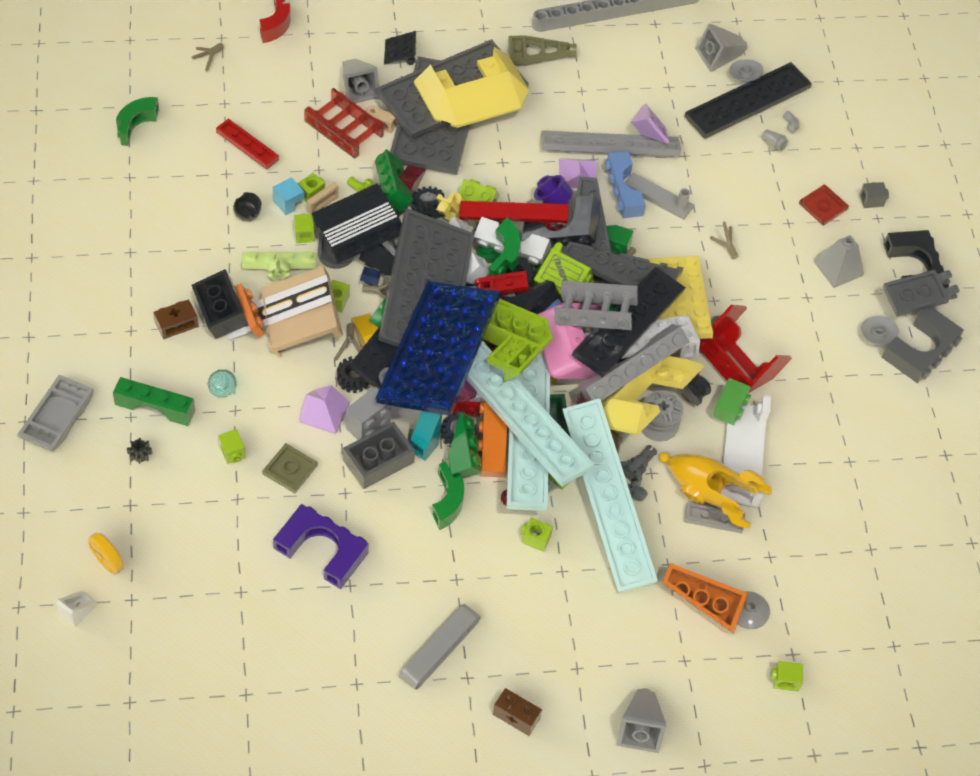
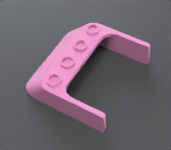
M564 303L557 305L555 307L563 308ZM572 303L571 305L572 309H582L583 303ZM591 303L590 310L601 311L602 304ZM555 307L537 314L548 319L549 328L553 336V340L542 351L548 373L556 379H589L597 373L571 356L573 351L585 339L582 327L555 325Z

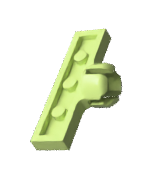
M242 252V269H267L268 276L272 280L277 281V277H281V280L289 277L291 269H316V252Z

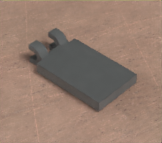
M931 270L883 284V289L896 317L946 304L949 302V299H956L958 297L956 293L960 291L957 285L950 286L949 288H944L943 286L950 283L949 278H952L950 270L937 274L936 270Z

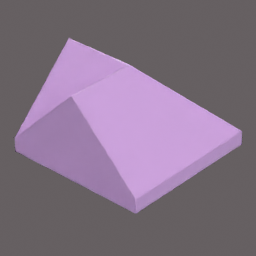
M644 104L631 121L632 125L641 135L668 144L670 141L666 127L648 105Z
M559 158V173L571 188L578 187L579 176L596 178L597 161L591 159Z
M332 385L315 389L306 394L299 422L336 434L350 401Z

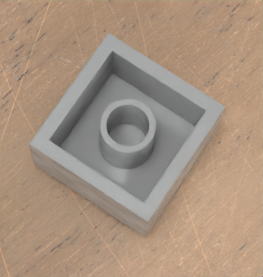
M376 386L346 408V429L357 440L391 422V400Z

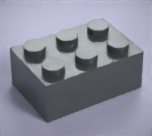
M395 422L343 448V461L363 489L414 463L415 450Z

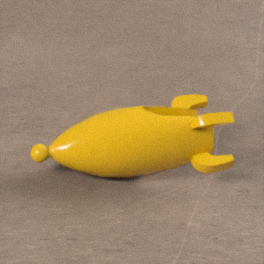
M662 452L659 455L660 462L668 464L672 475L682 486L680 491L686 497L701 505L708 502L721 508V511L728 515L729 520L737 526L750 528L752 523L743 518V514L746 512L740 509L739 504L720 494L725 486L732 484L757 495V491L767 495L772 494V488L764 483L765 479L753 470H744L739 474L728 466L699 454H677L670 457L667 452Z

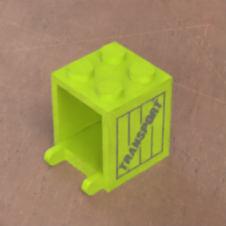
M558 242L549 252L535 276L534 282L537 289L547 281L554 282L559 295L558 299L564 303L565 301L562 300L561 294L562 281L595 283L591 268L561 253L563 246ZM573 301L572 303H584V302Z

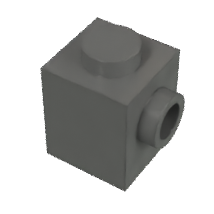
M884 182L863 184L859 194L863 207H884L886 200L889 198V191L886 189Z

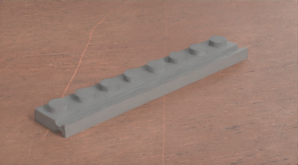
M541 131L542 150L580 151L583 153L598 152L601 154L629 151V154L666 155L669 157L681 155L679 137L668 136L670 142L666 144L643 135Z

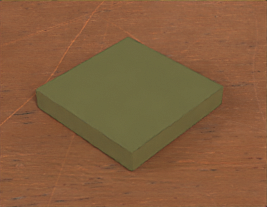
M285 443L262 470V474L295 494L316 469L318 462Z

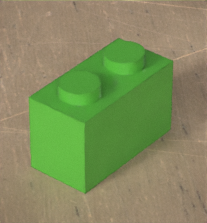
M729 378L715 406L712 417L734 426L736 420H741L745 410L742 409L743 405H748L751 395L748 393L751 386Z

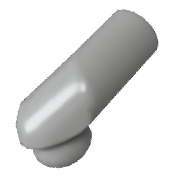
M785 112L783 118L790 123L787 129L794 133L800 127L799 120L791 112Z

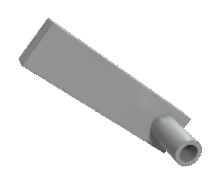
M632 173L625 182L630 188L641 191L645 200L683 220L693 209L694 204L688 202L690 191L686 188L681 189L679 196L635 173Z

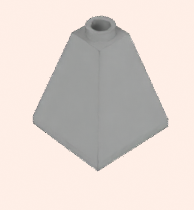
M708 24L695 49L709 71L713 72L742 56L743 52L747 49V43L737 34L716 25Z
M358 59L343 61L346 104L350 105L379 98L375 93V89L379 87L377 67Z
M851 235L837 240L814 260L815 265L833 288L864 275L859 245Z
M646 688L637 690L623 715L616 746L659 753L666 721L655 692H651Z

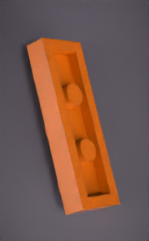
M241 283L234 286L250 329L258 338L265 335L262 328L264 323L261 317L257 315L259 309L252 302L254 296L249 288L246 289Z

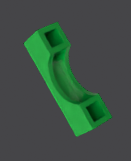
M386 149L375 160L380 185L392 207L402 212L413 201L411 191L399 178V175L404 171L402 160Z
M123 377L119 378L113 390L115 405L134 410L138 406L150 407L163 413L169 421L189 426L196 411L194 398Z

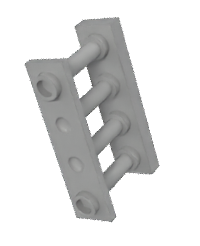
M562 281L561 294L562 300L565 302L563 308H554L555 325L632 330V313H628L630 305L637 306L638 286ZM572 302H584L582 309H572ZM591 303H603L601 311L590 310ZM610 304H621L620 312L609 311Z

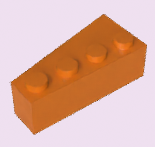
M484 400V402H480L479 414H482V421H479V433H482V440H478V451H481V477L504 478L506 472L507 425Z
M670 563L663 584L734 634L748 599V593Z

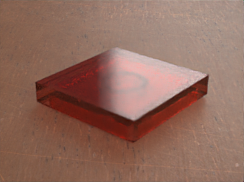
M825 184L799 201V204L823 226L849 208V205Z

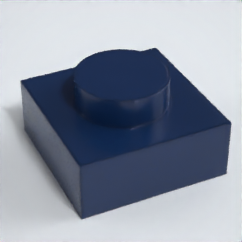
M364 266L360 281H364L368 285L378 286L381 273L378 270Z

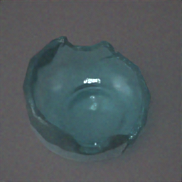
M218 369L210 375L207 386L212 395L217 398H225L234 394L238 382L232 372L226 369Z

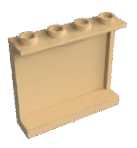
M324 266L260 288L262 295L259 297L260 300L263 299L266 314V297L327 275L331 302L266 326V332L271 339L269 347L279 358L282 357L280 350L330 333H333L335 338L343 336L330 276Z

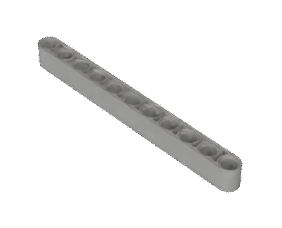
M699 0L582 1L536 10L533 14L532 28L537 32L549 31L695 4Z

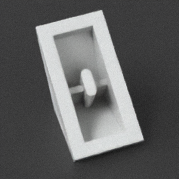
M81 591L57 599L56 605L59 615L76 628L96 607L97 602Z

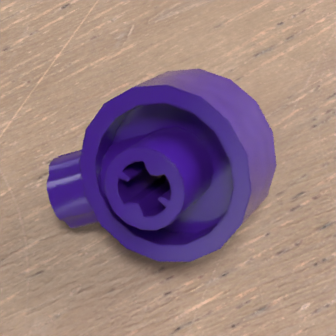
M546 175L537 182L538 187L534 192L536 201L544 200L547 204H569V200L573 195L572 188L561 175Z

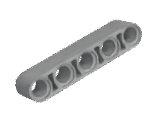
M462 604L405 665L399 677L415 690L419 689L474 629L481 616L466 604Z

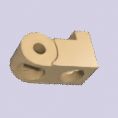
M370 105L365 110L366 122L371 126L392 133L398 125V121L390 112L384 111L378 106Z

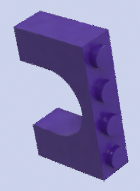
M301 504L273 538V548L291 559L303 542L311 537L324 536L333 540L338 547V551L324 569V580L342 589L368 555L369 543L363 537H357L352 534L346 527L338 526L329 517H323L318 514L314 508Z

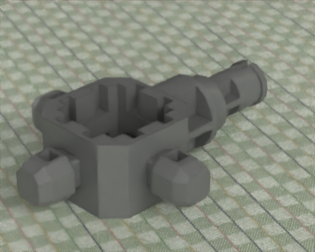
M647 445L640 455L632 457L628 462L620 461L626 478L630 481L634 480L631 487L628 486L631 497L634 495L640 501H644L648 495V492L643 487H640L642 475L647 470L648 462L657 454V450L654 447L650 451L652 445Z

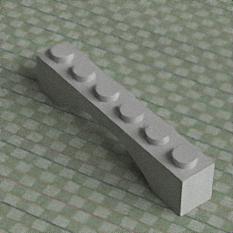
M671 324L656 334L638 352L615 365L603 378L596 374L578 387L587 402L599 398L602 401L690 342L681 326Z

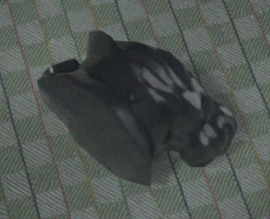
M698 373L683 389L677 388V390L688 402L698 406L702 403V398L711 393V386Z

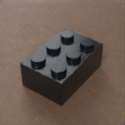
M226 269L191 285L208 329L215 339L248 325L234 283Z

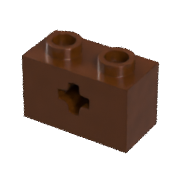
M189 299L153 312L155 324L163 340L199 327L198 316Z
M507 688L503 690L493 709L494 716L530 736L539 722L542 713L541 708Z

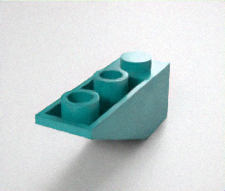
M427 403L423 406L410 440V444L415 450V455L425 461L439 445L442 412L437 407Z

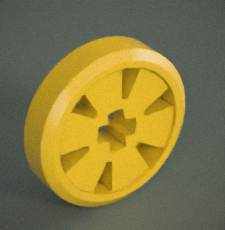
M95 532L88 537L90 549L106 570L117 574L123 569L124 564L120 554L103 534Z

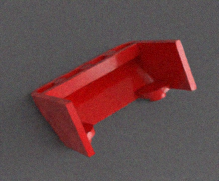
M731 304L712 325L713 338L700 339L699 349L726 381L731 378L751 386L750 393L773 380L789 363L792 357L788 355H775L770 362H764L757 368L736 344V341L741 336V328L736 321L746 311L747 307Z

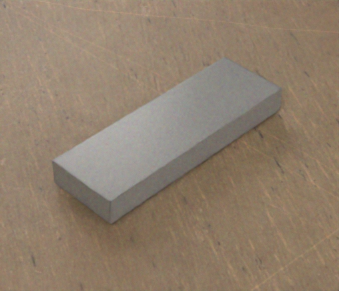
M690 502L686 503L683 522L743 533L744 528L733 524L729 520L728 515L721 511V508Z

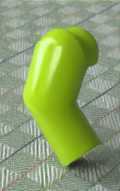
M351 176L348 178L347 184L359 192L374 185V181L368 178L364 182H359Z

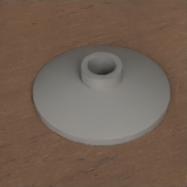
M739 60L730 66V75L740 81H753L760 78L763 74V66L754 60Z
M884 316L869 317L861 326L863 337L868 342L880 346L888 345L896 336L898 337L899 333L895 322Z
M744 591L748 593V599L738 625L746 629L760 628L769 619V605L761 595L755 592ZM748 605L753 606L754 609H750Z

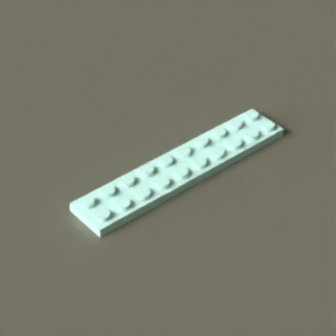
M477 334L466 339L457 349L450 347L445 350V356L561 487L594 469V463L516 377L505 381L504 370L488 364L487 357L492 351Z
M541 352L516 378L549 413L550 374L547 371L543 352ZM509 428L507 509L547 511L548 471Z
M600 398L562 409L571 439L594 463V469L582 476L618 593L658 583Z

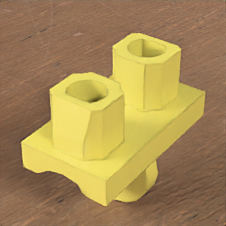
M453 193L446 199L441 194H438L436 199L439 205L436 210L440 215L444 216L443 219L449 223L454 217L459 218V207L461 201H463L462 196L459 193Z

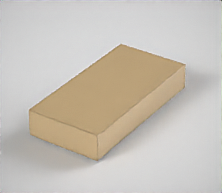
M335 182L307 200L308 213L311 214L322 209L338 198V185Z

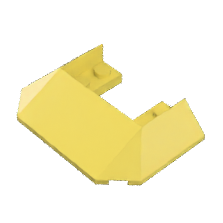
M495 47L492 57L477 61V67L484 78L455 86L446 70L435 73L430 65L414 80V84L433 119L438 122L445 121L451 123V126L456 128L520 110L525 98L529 94V89L509 55Z
M668 356L601 401L609 428L638 435L660 413V409L657 405L637 402L635 400L652 383L683 389L704 368V365L692 360Z

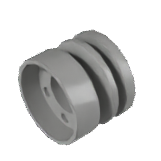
M665 390L654 391L645 398L644 403L659 406L660 413L641 432L653 441H668L678 432L684 407L679 397L672 392Z

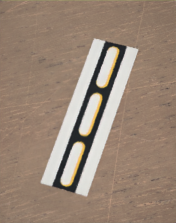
M327 275L266 297V314L263 299L254 302L259 309L257 315L261 317L264 323L263 327L331 302ZM249 324L228 333V340L252 332Z

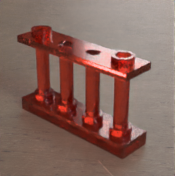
M335 88L331 89V101L319 110H314L310 106L304 109V121L354 159L359 156V144L373 133L380 138L384 136V124L380 120L375 119ZM336 105L342 109L340 113L330 120L323 117L325 113ZM347 115L355 118L353 122L343 129L335 126ZM360 124L368 128L355 139L347 135Z

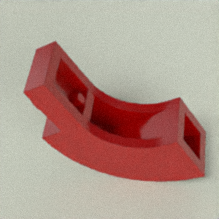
M274 0L275 13L270 17L259 19L263 43L278 39L288 30L291 22L290 3H286L285 0Z

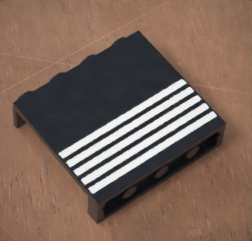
M377 183L311 213L316 227L321 230L337 263H341L399 236L402 225L399 216Z

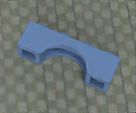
M629 151L608 153L604 165L605 170L609 172V183L613 185V196L617 198L618 212H621L623 219L643 216L646 204L642 192L630 188L624 182V179L631 175L633 165Z

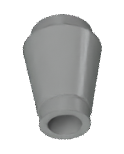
M768 129L762 134V138L776 151H783L788 144V139H786L785 135Z

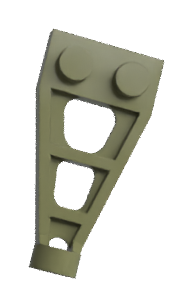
M526 35L508 37L509 55L514 65H528L562 57L577 56L576 44ZM526 46H538L541 48V52L535 55H528ZM545 46L555 47L557 52L546 53Z

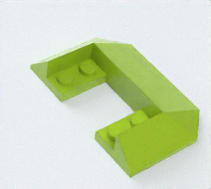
M485 292L478 293L477 297L466 298V296H460L456 298L424 330L425 334L441 353L448 347L457 349L471 334H477L479 338L497 345L498 347L487 357V362L504 370L505 381L520 375L553 340L547 318Z

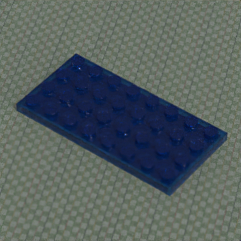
M427 281L376 395V403L451 416L500 299V292Z

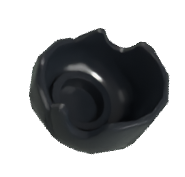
M244 192L242 196L236 198L233 211L236 217L242 221H252L259 216L262 202L256 194Z

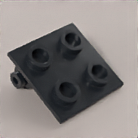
M416 31L385 39L384 65L400 60H405L408 65L415 63Z

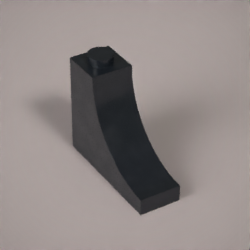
M547 281L538 289L523 295H497L496 297L532 313L539 314L545 311L559 295L555 283Z

